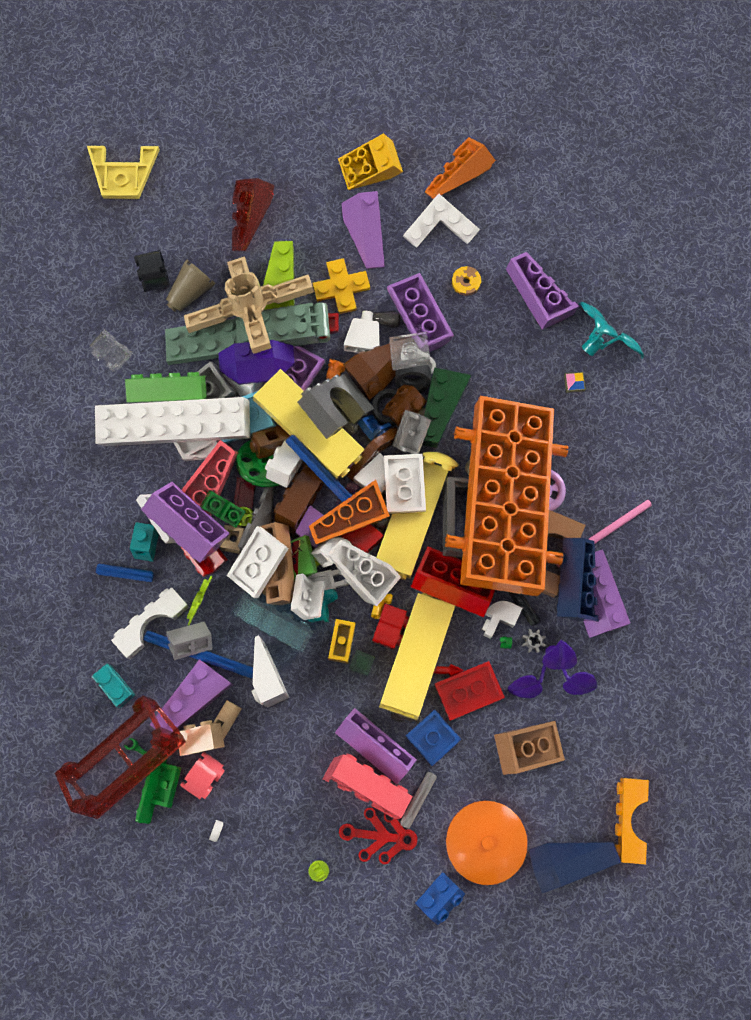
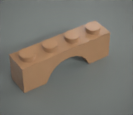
M274 522L259 526L289 548L265 586L266 602L273 605L289 604L292 602L295 584L289 525Z

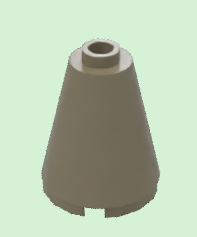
M186 260L166 298L168 301L167 306L174 312L177 309L181 312L216 283L214 281L209 283L211 279L189 260Z

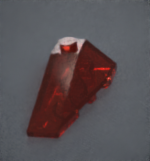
M259 178L236 180L233 204H237V211L232 214V219L237 221V226L232 230V251H246L271 204L274 195L273 184Z

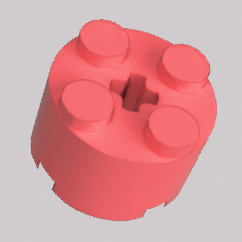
M206 752L201 754L204 759L199 758L184 780L187 783L182 782L180 784L182 788L199 800L201 797L206 799L213 788L211 786L213 780L218 782L225 771L222 769L224 765Z

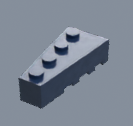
M563 538L561 548L563 562L560 565L561 574L558 586L557 616L577 621L599 622L594 605H598L597 597H594L593 590L594 585H597L596 577L592 571V568L596 567L594 541L586 538Z

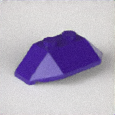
M270 340L272 348L253 354L249 342L234 343L218 353L219 371L238 385L268 382L280 369L286 373L290 367L292 368L295 365L294 347L290 344Z

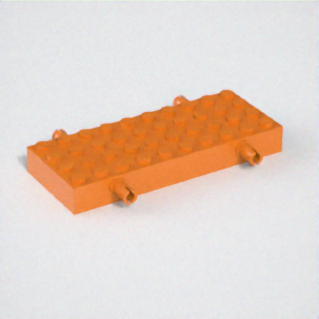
M480 396L474 406L473 429L456 426L454 439L468 440L472 443L464 537L447 534L445 542H447L445 547L462 549L463 551L460 585L538 596L545 590L546 563L562 564L563 558L561 557H563V553L547 551L552 455L566 458L568 450H566L568 449L567 445L552 443L553 408Z

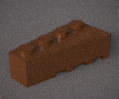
M305 462L302 464L303 469L301 472L295 474L291 488L287 487L282 503L278 502L274 509L275 522L289 525V533L293 538L296 536L297 524L301 522L307 511V506L313 505L317 497L316 491L320 492L324 485V482Z

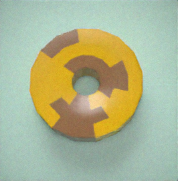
M461 267L454 272L452 287L460 295H472L480 288L481 276L473 267ZM468 279L470 282L465 283L463 280Z

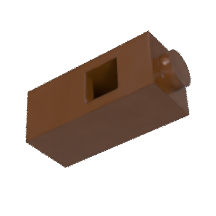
M279 425L254 432L249 443L250 449L256 454L258 459L274 455L278 446L281 447L290 435Z

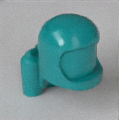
M335 589L324 590L321 616L309 619V622L314 623L322 620L329 622L328 604L338 599Z

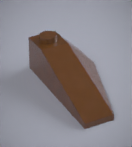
M409 334L390 341L389 344L373 347V350L359 352L343 365L354 384L370 400L382 391L395 377L396 367L402 363V351L409 347L419 349ZM411 354L407 356L408 360L411 359Z

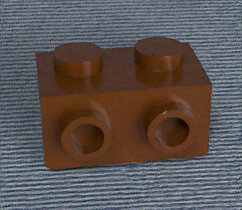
M404 384L397 390L391 401L386 404L382 414L390 417L399 427L405 410L418 414L427 401L415 387Z

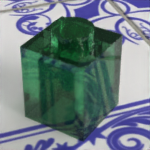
M356 650L349 670L368 677L375 657Z

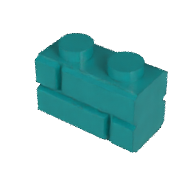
M104 665L92 676L117 708H122L136 696L112 665Z

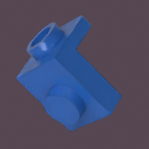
M373 414L361 418L358 422V425L370 440L387 432L392 426L390 423L381 426Z

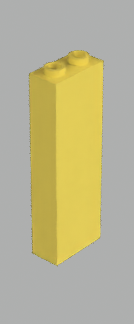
M280 369L253 395V401L290 436L295 435L336 479L339 476L344 478L350 471L348 467L352 463L356 465L363 458L360 454L364 451V448L343 428L335 435L326 439L297 403L302 398L301 393L303 390Z
M424 461L426 512L392 514L376 557L390 564L401 576L400 579L406 580V578L411 579L448 474V470L441 468V466Z
M426 593L417 594L379 706L380 708L418 720L455 605L443 600L434 599L433 596Z

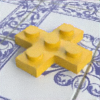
M344 258L326 262L330 279L313 283L317 302L335 298L339 314L356 311L357 307L353 293L370 290L366 271L348 275Z

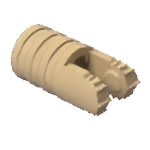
M226 700L213 724H222L224 722L221 727L223 739L242 709L229 700Z

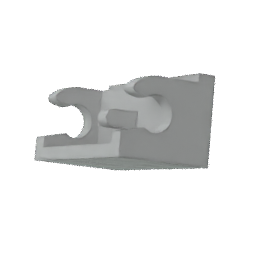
M405 410L392 446L403 452L419 454L431 420L420 414Z
M205 622L166 632L170 642L168 646L174 660L212 650V637Z

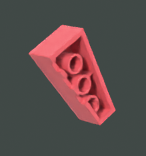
M220 440L183 487L182 491L199 506L209 490L221 495L238 452L226 442Z
M343 754L333 759L323 780L329 782L332 779L337 782L338 788L341 790L355 792L354 795L361 801L367 803L369 800L372 801V807L394 819L402 818L413 797L408 794L406 788L400 785H393L390 783L391 779L384 775L379 776L375 774L372 767L366 764L362 766L350 754Z

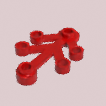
M371 807L365 809L364 817L370 820L377 831L355 829L353 825L348 823L343 824L339 829V836L346 841L351 840L353 837L376 840L368 848L360 850L358 856L363 862L368 861L371 855L387 842H396L387 852L384 851L379 854L380 863L388 864L391 858L402 849L412 850L418 841L414 831L404 829L397 819L387 820L384 813L385 821L391 823L398 834L389 833L376 816L375 810ZM372 810L374 812L373 817L368 818L366 811ZM345 828L351 830L349 836L344 835L343 830ZM405 836L411 837L409 844L404 843L403 839ZM363 851L369 854L367 859L361 858ZM383 854H387L389 856L387 862H383L381 860V856Z

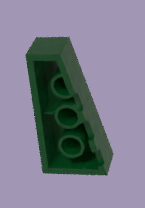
M434 368L424 417L430 419L431 422L422 445L438 447L470 382L471 375Z

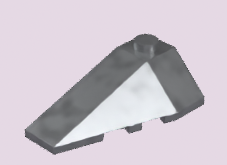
M265 487L259 501L261 506L260 508H255L253 512V523L247 524L238 547L240 551L243 550L257 526L272 523L274 487Z

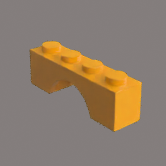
M621 778L620 782L617 783V794H620V803L616 804V815H619V824L616 823L615 835L618 836V844H615V848L623 863L646 864L647 843L640 840L633 832L631 817L637 806L648 801L649 780Z

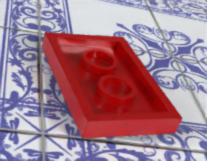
M489 661L434 684L449 721L505 698Z

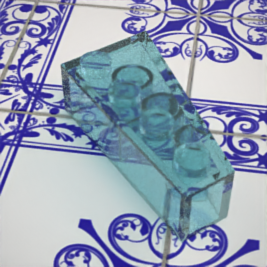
M244 593L240 595L230 613L231 616L241 618L244 623L259 628L261 632L275 637L276 640L299 652L304 651L314 633L310 629L311 625L304 621L296 622L293 620V615L285 611L280 613L276 610L277 607L275 605L267 604V602L264 604L258 601L259 598H253L250 594Z

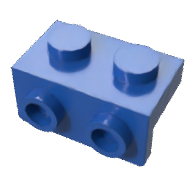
M442 872L415 904L433 922L439 925L448 918L449 912L462 902L465 893Z

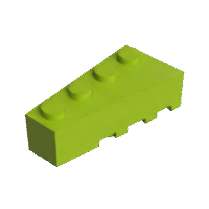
M293 241L274 242L263 286L267 284L275 286L294 279ZM295 298L279 304H268L264 310L294 306Z

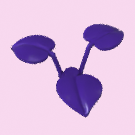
M560 640L556 646L552 645L545 649L543 668L538 680L533 675L520 677L508 686L507 691L521 698H534L540 695L543 690L540 683L543 681L546 667L553 670L562 669L566 680H568L563 683V689L569 694H587L595 690L598 685L596 678L588 672H578L571 677L567 674L566 669H571L577 664V656L566 642Z

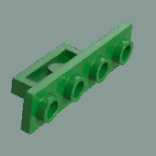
M156 741L150 766L147 770L145 785L142 789L140 804L137 809L135 821L138 823H151L155 804L172 808L182 767L166 764L171 746L170 743Z

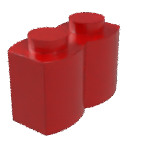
M385 604L372 643L395 650L396 646L400 647L403 638L400 632L402 627H407L409 617L406 616L407 611Z

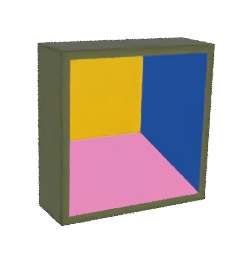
M584 372L564 374L566 393L584 392L586 390Z

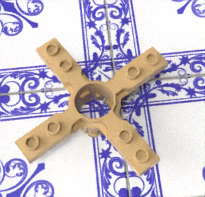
M245 256L227 262L231 278L225 283V291L228 298L222 299L217 305L184 315L188 332L198 331L225 322L228 317L237 316L243 318L253 354L272 348L261 312L264 311L268 304H279L313 293L314 289L309 275L275 286L267 284L260 287L255 274L249 272Z

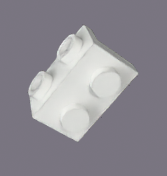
M304 574L296 575L291 611L303 620L319 618L321 616L325 583L323 581L313 583Z

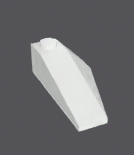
M340 540L328 554L354 591L365 602L378 606L401 578L390 564L343 540Z

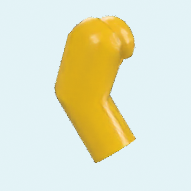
M387 594L378 606H373L372 618L380 619L384 604L392 603V594Z

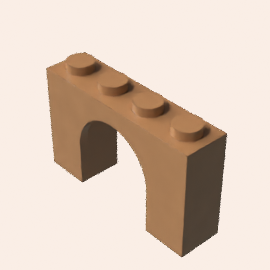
M549 510L547 537H556L561 540L563 538H581L585 528L584 524ZM546 570L545 590L542 593L555 598L559 591L560 576Z

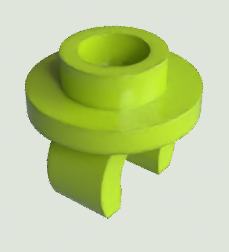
M314 861L309 867V876L314 881L321 882L329 874V867L324 861Z

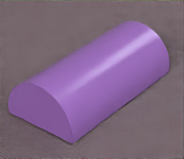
M420 273L387 286L394 304L422 353L432 352L444 346L453 338L454 335Z
M293 346L295 365L292 368L290 367L286 374L305 391L324 365L325 360L300 346Z

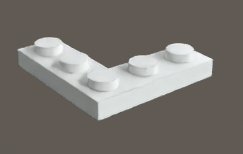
M438 194L405 232L403 237L417 248L441 221L468 244L480 229L444 197Z

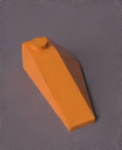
M468 137L453 153L455 159L450 163L446 162L443 166L445 172L434 178L425 193L434 199L438 194L443 195L488 171L496 160L485 145Z

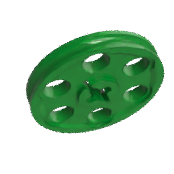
M251 440L243 444L238 451L236 460L237 470L242 478L260 487L280 485L266 478L267 470L265 466L269 459L274 458V455L258 459L256 454L250 449L249 443ZM247 457L250 458L251 461L243 462L241 459ZM251 471H256L259 473V475L251 476L249 473Z

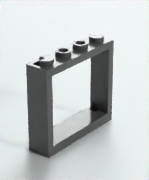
M447 477L443 485V556L462 558L463 556L462 549L445 547V543H447L445 538L447 534L455 536V490L468 491L469 479Z

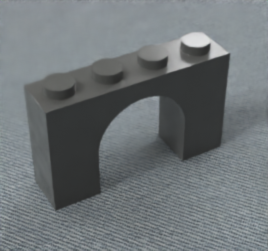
M346 373L341 376L337 374L331 379L328 378L323 383L316 384L312 389L310 387L301 393L302 398L297 402L326 439L335 435L348 423L333 402L343 410L353 424L360 421L361 418H364L374 409Z

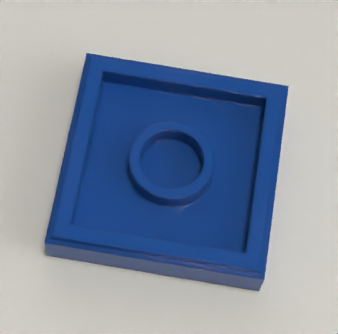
M435 709L405 736L431 766L461 740Z

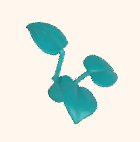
M582 301L579 303L584 311L595 320L596 325L589 339L582 345L586 353L593 356L599 349L603 350L606 346L621 340L628 347L638 352L642 359L644 358L639 344L632 337L625 333H621L618 336L616 330L607 323L603 315L595 307ZM607 334L614 337V339L603 344L604 339L601 336Z

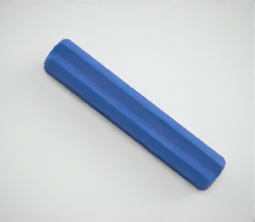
M98 564L96 567L98 575L152 582L154 573L147 570Z

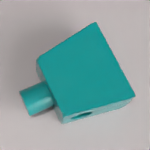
M135 523L130 551L134 559L154 561L159 533L153 525Z

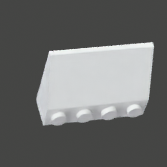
M258 635L255 637L254 689L251 691L256 702L270 707L290 697L265 642Z

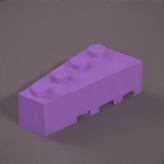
M527 252L510 260L506 270L542 330L572 316L579 307L575 301L572 302L567 297L568 294L556 286L555 281L542 271L543 268Z
M199 659L150 725L165 737H171L194 716L233 686V684Z

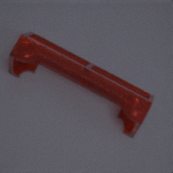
M144 695L138 698L132 706L135 713L80 762H66L55 772L71 812L98 819L186 743L183 735L155 700ZM156 711L159 712L173 731L161 727L154 714ZM150 717L156 728L151 732L153 735V739L150 741L152 748L133 764L119 744ZM115 748L129 768L97 796L91 794L86 796L76 781ZM65 782L71 783L82 799H75L73 801Z

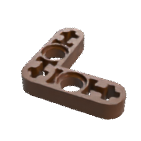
M394 427L367 445L360 454L363 458L356 465L353 464L346 475L352 482H354V477L378 453L393 444L398 429Z

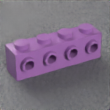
M355 708L335 732L396 784L401 781L417 760Z

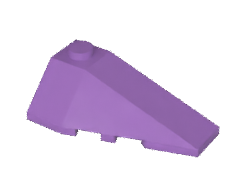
M378 192L358 193L342 203L343 221L366 269L383 268L385 265Z

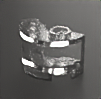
M105 329L89 345L93 350L91 354L96 359L100 360L102 358L107 362L105 365L112 372L119 370L133 354L131 350L118 342Z

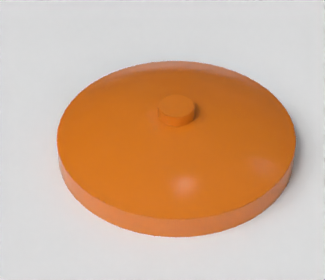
M478 801L465 806L453 817L447 830L446 849L452 865L464 878L481 885H494L511 878L522 866L527 853V835L521 820L510 808L493 801Z

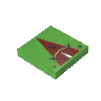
M304 535L290 541L294 581L298 574H304L308 577L318 573L315 559L312 555L313 551L309 536Z

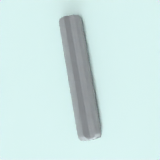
M426 773L400 821L403 827L409 829L437 778L433 773Z

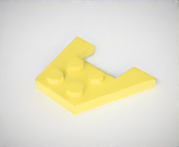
M87 146L103 199H139L159 153V147L141 146L140 163L106 162L105 146Z

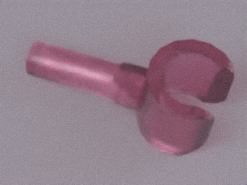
M350 482L345 489L354 495L358 485ZM338 499L336 503L339 505L342 501Z

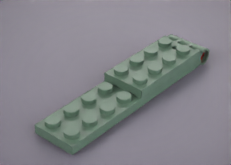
M313 303L267 309L261 312L269 340L293 346L325 343L330 340L328 306L325 303H316L314 305ZM236 316L235 319L225 320V322L191 333L188 332L186 326L165 329L166 362L168 365L219 358L218 353L234 343L249 342L243 318Z

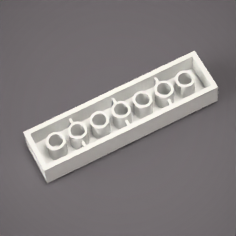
M244 397L98 405L95 406L96 444L118 446L249 439L250 402Z

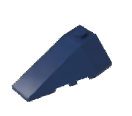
M548 842L529 849L533 870L542 893L621 863L613 842Z

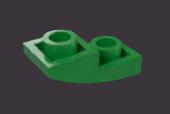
M209 490L200 505L202 509L235 528L246 512Z

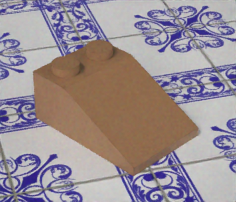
M555 721L494 735L503 775L517 774L565 760Z

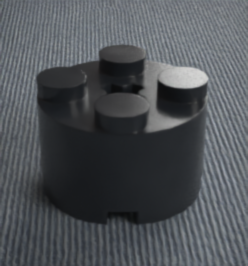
M160 250L134 256L136 266H139L137 274L139 280L142 281L144 292L170 285L168 273L164 265L165 262Z

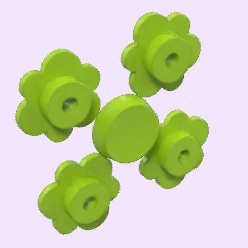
M210 576L209 580L204 579L200 591L197 592L187 615V619H189L188 625L191 624L204 598L212 576Z

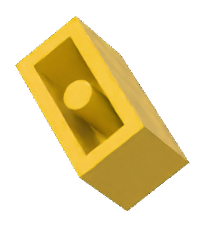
M336 619L328 657L330 661L349 663L356 626L355 622Z

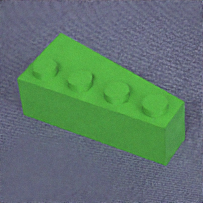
M187 372L188 376H180V373H169V376L163 377L161 373L150 374V377H143V374H133L131 378L125 379L127 402L206 399L205 375H199V372Z

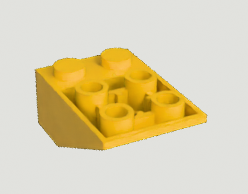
M384 133L338 158L348 190L385 181L403 172L394 143Z

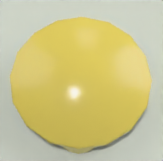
M423 452V461L426 463L434 464L436 462L441 464V468L452 471V469L459 466L454 459L444 453Z

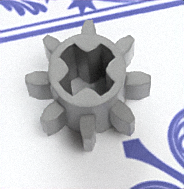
M529 629V636H522L525 639L522 647L527 646L529 648L528 653L532 649L539 653V646H546L542 643L546 636L541 637L539 629L535 633ZM536 637V642H538V644L536 643L533 646L531 645L532 641L529 639Z

